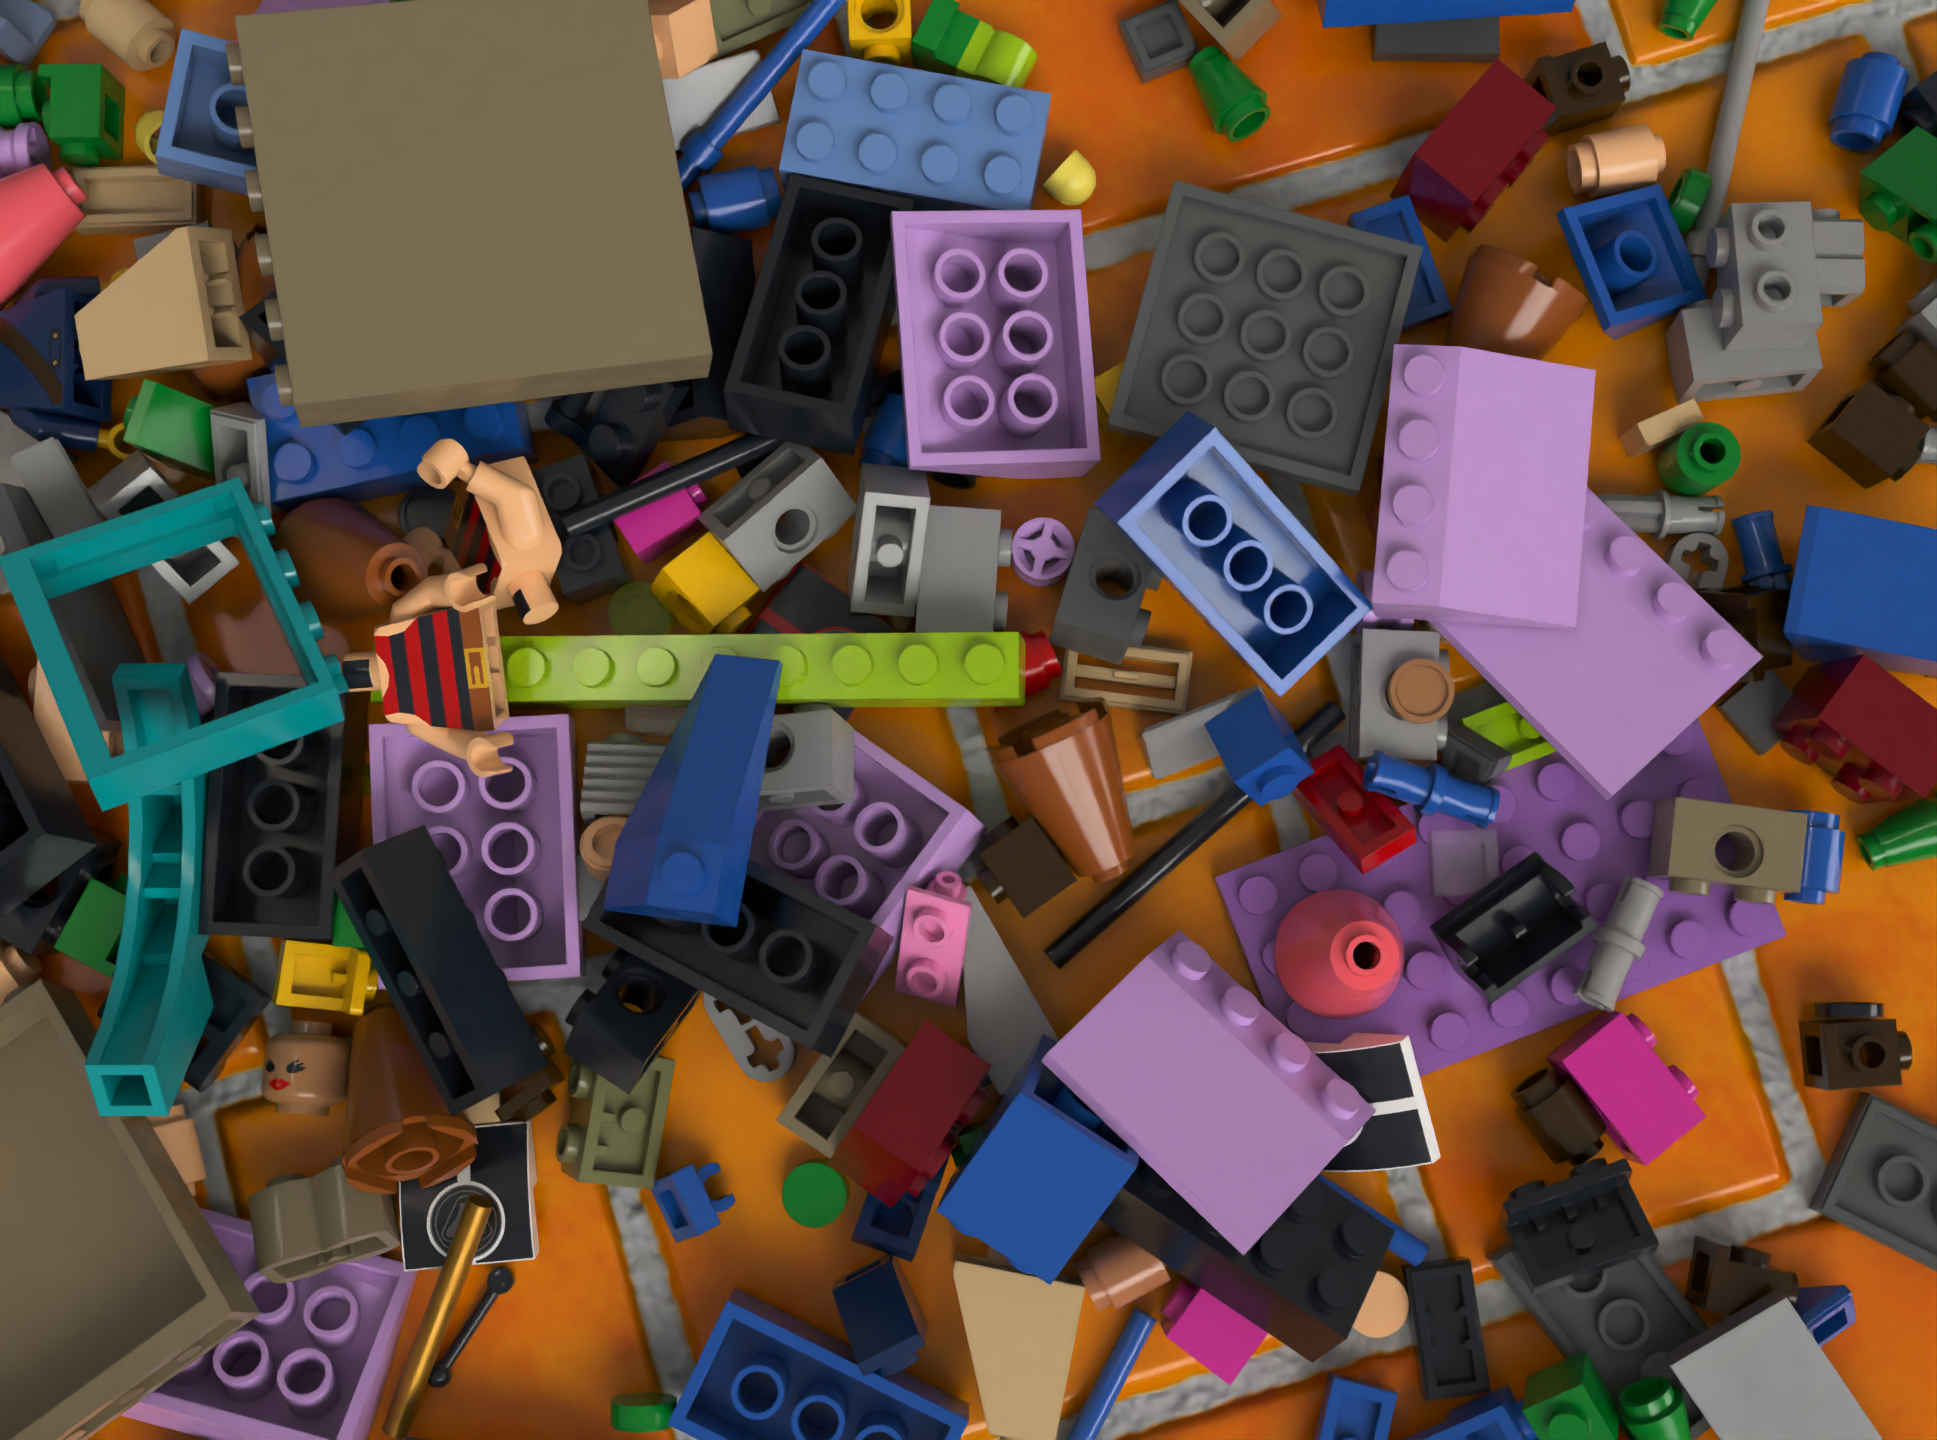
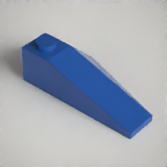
M715 654L616 841L603 909L614 912L737 927L783 665L779 660Z

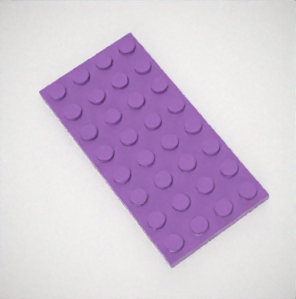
M1698 718L1608 801L1556 751L1504 771L1496 780L1483 785L1487 788L1498 789L1500 792L1497 814L1491 824L1488 823V828L1486 829L1439 812H1435L1432 816L1418 813L1414 810V805L1411 803L1399 806L1398 809L1416 827L1417 842L1363 875L1326 834L1213 877L1264 1008L1304 1042L1340 1044L1353 1033L1409 1035L1420 1077L1598 1009L1572 995L1574 988L1578 986L1595 947V943L1591 940L1594 931L1491 1004L1454 971L1429 927L1533 852L1541 855L1546 863L1572 883L1576 891L1570 895L1571 898L1591 913L1597 926H1604L1622 885L1621 880L1623 876L1637 877L1663 890L1664 895L1659 900L1641 941L1646 947L1640 961L1633 960L1616 1001L1787 936L1775 905L1733 900L1735 888L1711 885L1710 896L1669 892L1670 880L1648 877L1656 800L1684 797L1733 804ZM1723 835L1717 841L1715 854L1718 862L1724 868L1730 869L1733 866L1737 852L1734 843ZM1347 889L1371 897L1390 913L1402 936L1404 964L1396 988L1383 1004L1360 1017L1342 1020L1330 1019L1306 1011L1287 995L1275 972L1274 948L1280 922L1297 902L1319 891ZM1355 948L1354 951H1353V959H1354V962H1355V960H1356V954H1357V953H1356V948Z

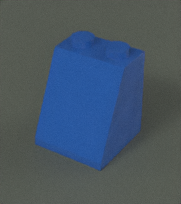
M1807 505L1783 633L1801 660L1827 663L1865 654L1888 671L1937 676V529L1821 506Z
M1043 1034L950 1178L936 1211L948 1218L950 1223L959 1232L970 1237H977L1003 1254L1009 1263L1019 1271L1034 1274L1051 1285L1135 1171L1140 1156L1041 1062L1044 1056L1057 1044L1056 1041Z

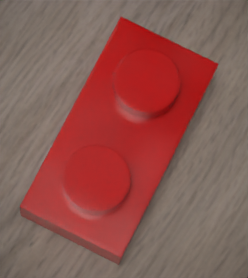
M1340 744L1310 761L1315 772L1300 781L1291 792L1362 875L1417 842L1416 827L1387 795L1363 790L1362 777L1364 770Z

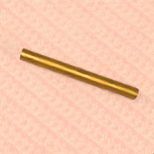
M469 1195L382 1428L383 1432L392 1438L402 1439L407 1437L494 1205L491 1199L483 1195Z

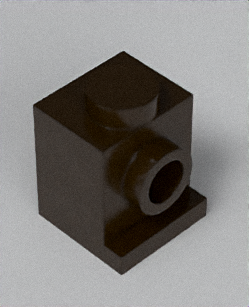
M1606 41L1553 58L1550 55L1540 57L1524 79L1525 82L1557 107L1543 127L1551 136L1611 118L1626 100L1624 93L1630 89V73L1626 61L1620 55L1611 57ZM1584 76L1588 86L1583 85L1578 80V77Z
M1738 584L1696 592L1763 656L1737 682L1761 681L1765 679V670L1792 665V645L1783 633L1791 588Z
M1869 1017L1799 1022L1805 1086L1830 1091L1842 1090L1843 1088L1902 1085L1901 1070H1908L1912 1064V1047L1908 1035L1904 1031H1897L1896 1019ZM1864 1043L1867 1063L1866 1066L1860 1061L1859 1058V1050Z
M1695 1235L1685 1298L1688 1302L1706 1311L1731 1316L1780 1287L1794 1307L1798 1296V1277L1795 1272L1770 1265L1771 1253L1733 1244L1729 1247L1712 1239Z

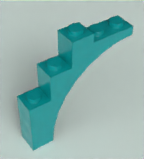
M187 663L119 664L111 679L121 722L124 753L201 725ZM210 771L128 802V880L121 939L113 981L102 1020L84 1064L99 1116H168L214 1007L201 957L210 935L198 934Z

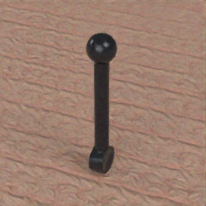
M500 1266L489 1274L487 1278L489 1288L440 1362L434 1363L428 1379L430 1386L442 1388L450 1382L452 1375L451 1367L498 1296L508 1292L514 1286L515 1274L510 1268Z

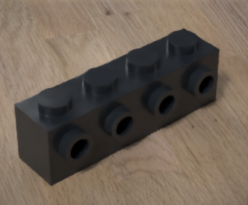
M425 825L364 848L327 873L451 1116L468 1109L549 1065L539 1046L534 1030L528 1025L508 987L504 972L494 960L477 927L473 912L466 906L446 867L443 854L435 846Z

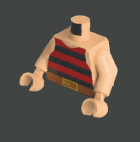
M449 438L435 442L422 456V461L417 466V472L425 482L438 489H444L456 476L460 478L444 535L449 549L444 548L439 536L427 527L413 529L403 539L420 552L427 568L434 563L443 567V574L453 573L479 563L485 564L488 571L476 576V584L482 594H495L496 610L515 606L522 621L529 625L549 619L559 609V604L550 585L562 555V547L525 457L521 456L491 464L480 461L478 466L469 462L467 452L457 441Z
M483 563L453 573L429 576L393 603L390 619L375 627L374 642L376 651L346 653L342 669L349 692L381 690L384 715L387 721L405 724L411 735L453 756L466 760L475 775L490 777L512 772L513 766L506 765L500 760L498 748L513 745L514 738L509 732L491 735L486 732L497 729L510 715L495 605L496 596L495 594H482L476 584V576L488 571Z

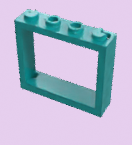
M240 477L0 556L1 568L86 778L102 812L345 720L339 695L348 692L349 687L341 672L339 660L335 653L325 657L322 656L316 641L325 638L317 613L310 600L298 604L291 588L300 586V581L286 548L274 552L268 537L275 535L276 530L266 505H263L262 501L254 504L251 503ZM238 535L306 686L112 758L48 599Z

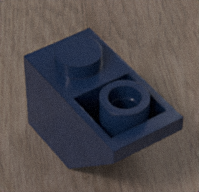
M886 1254L835 1280L832 1293L863 1377L880 1369L883 1377H887L902 1371L919 1359L916 1350L925 1346L927 1319L896 1256Z

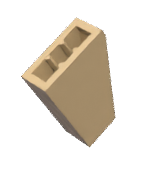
M190 226L176 228L74 315L85 380L133 379L252 360L249 335L239 319L245 311L231 229Z
M956 1251L953 1262V1278L989 1434L1000 1436L999 1440H1056L1085 1286L1080 1276L1059 1272L1051 1285H1049L1034 1274L1019 1271L1007 1261Z

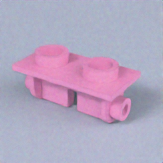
M951 871L938 873L936 878L928 884L926 890L910 885L907 888L895 982L896 991L954 1008L958 1004L972 903L965 901L967 889L961 883L962 879L957 873Z

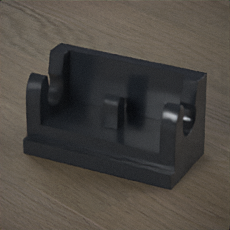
M1537 852L1527 856L1429 926L1454 971L1491 1004L1598 928L1591 913L1571 898L1570 895L1576 891L1572 883L1546 863Z

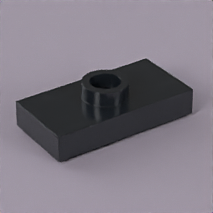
M1462 1256L1421 1262L1417 1267L1411 1264L1401 1265L1404 1286L1409 1299L1408 1313L1421 1397L1425 1401L1491 1392L1470 1259Z

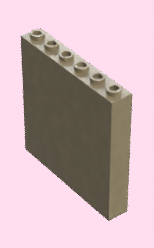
M412 0L234 16L238 43L225 44L232 85H245L248 106L235 107V114L242 149L254 148L257 169L245 170L246 186L252 212L264 211L267 227L266 234L255 235L256 252L262 277L274 275L277 298L264 300L271 341L284 340L287 364L274 365L281 406L294 405L301 428L708 377L713 352L647 0Z
M39 979L38 981L29 982L15 988L5 997V1004L0 1007V1440H87L258 1316L260 1311L147 1117L99 1116L84 1067L97 1031L72 989Z

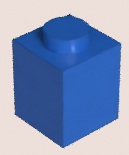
M1259 689L1204 724L1233 782L1260 806L1290 794L1300 781L1315 772L1285 715Z

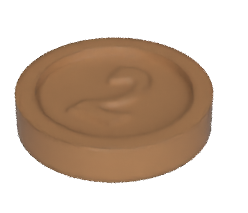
M1425 658L1413 659L1399 666L1390 677L1387 688L1388 700L1394 712L1405 721L1414 724H1426L1441 718L1450 709L1455 694L1453 679L1446 668L1436 661Z

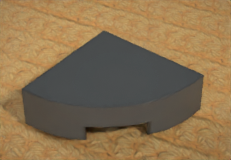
M1462 724L1448 730L1440 765L1447 768L1448 775L1483 786L1496 780L1506 770L1513 754Z

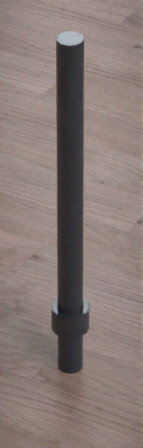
M901 369L875 379L865 418L870 416V409L883 403L887 393L902 394ZM751 433L559 514L560 526L568 539L770 453L786 441Z
M1330 699L1293 730L1308 760L1312 757L1310 749L1346 719L1342 710ZM1233 783L1043 951L1060 970L1253 799Z

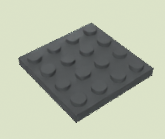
M1174 180L1106 429L1156 442L1189 411L1216 427L1252 469L1355 497L1360 492L1392 369L1394 344L1399 342L1423 247Z

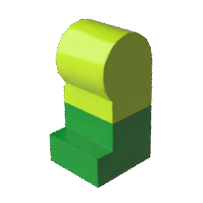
M932 0L912 39L913 66L919 69L1023 88L1038 58L1036 51L1024 40L1008 32L994 30L993 26L960 11L959 3L954 0Z

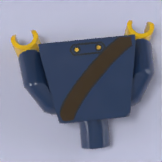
M129 268L120 269L115 272L109 282H99L98 276L44 277L34 282L13 303L12 307L0 311V408L9 410L12 423L37 441L42 442L54 437L55 440L59 439L63 448L96 453L97 447L110 449L112 454L123 461L132 454L124 453L122 449V442L126 432L124 423L114 426L111 430L99 428L100 422L111 421L112 379L85 380L74 318L78 311Z

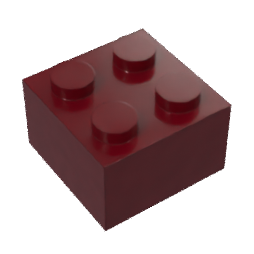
M1497 58L1414 152L1390 197L1397 199L1409 195L1418 220L1445 243L1448 242L1460 227L1470 234L1495 205L1494 202L1507 186L1510 188L1535 159L1534 156L1549 140L1551 135L1543 127L1557 107Z
M1865 654L1810 666L1791 691L1793 693L1792 697L1771 724L1773 728L1784 735L1779 745L1787 754L1807 765L1815 763L1833 777L1830 782L1831 786L1842 796L1855 803L1865 804V802L1925 799L1937 783V709Z
M925 1020L827 1163L891 1208L906 1191L917 1197L928 1180H932L954 1147L951 1143L963 1126L969 1124L989 1094L979 1084L991 1068V1065Z

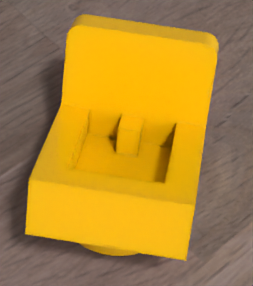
M282 938L272 997L273 1004L342 1011L346 1014L362 1015L364 1002L373 1001L378 986V972L373 963H371L366 949Z

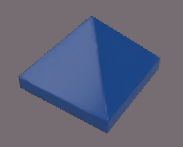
M1845 1285L1798 1288L1794 1309L1820 1347L1856 1322L1857 1318L1852 1292Z

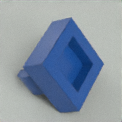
M708 1163L696 1169L693 1164H690L654 1181V1187L651 1191L676 1243L699 1236L721 1224L717 1213L728 1210L736 1201L733 1193L716 1200L710 1199L707 1195L704 1183L709 1176L721 1170L718 1163Z

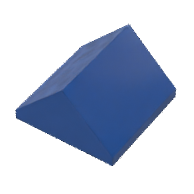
M1660 184L1563 208L1556 213L1602 329L1611 339L1621 338L1674 315L1694 302L1707 299Z

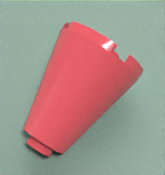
M43 162L0 179V311L4 309L86 217L79 204L87 200L88 197L64 166L53 172Z
M1347 889L1319 891L1297 902L1280 922L1274 948L1275 972L1287 995L1306 1011L1330 1019L1342 1020L1360 1017L1383 1004L1396 988L1404 964L1402 936L1390 913L1371 897ZM1356 948V953H1357V954H1356V960H1355V962H1354V959H1353V951H1354V949Z

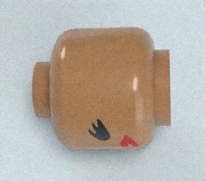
M293 1021L291 1033L276 1034L268 1040L265 1050L261 1092L266 1099L276 1102L275 1112L329 1116L330 1106L338 1105L347 1098L351 1044L344 1038L332 1036V1023Z

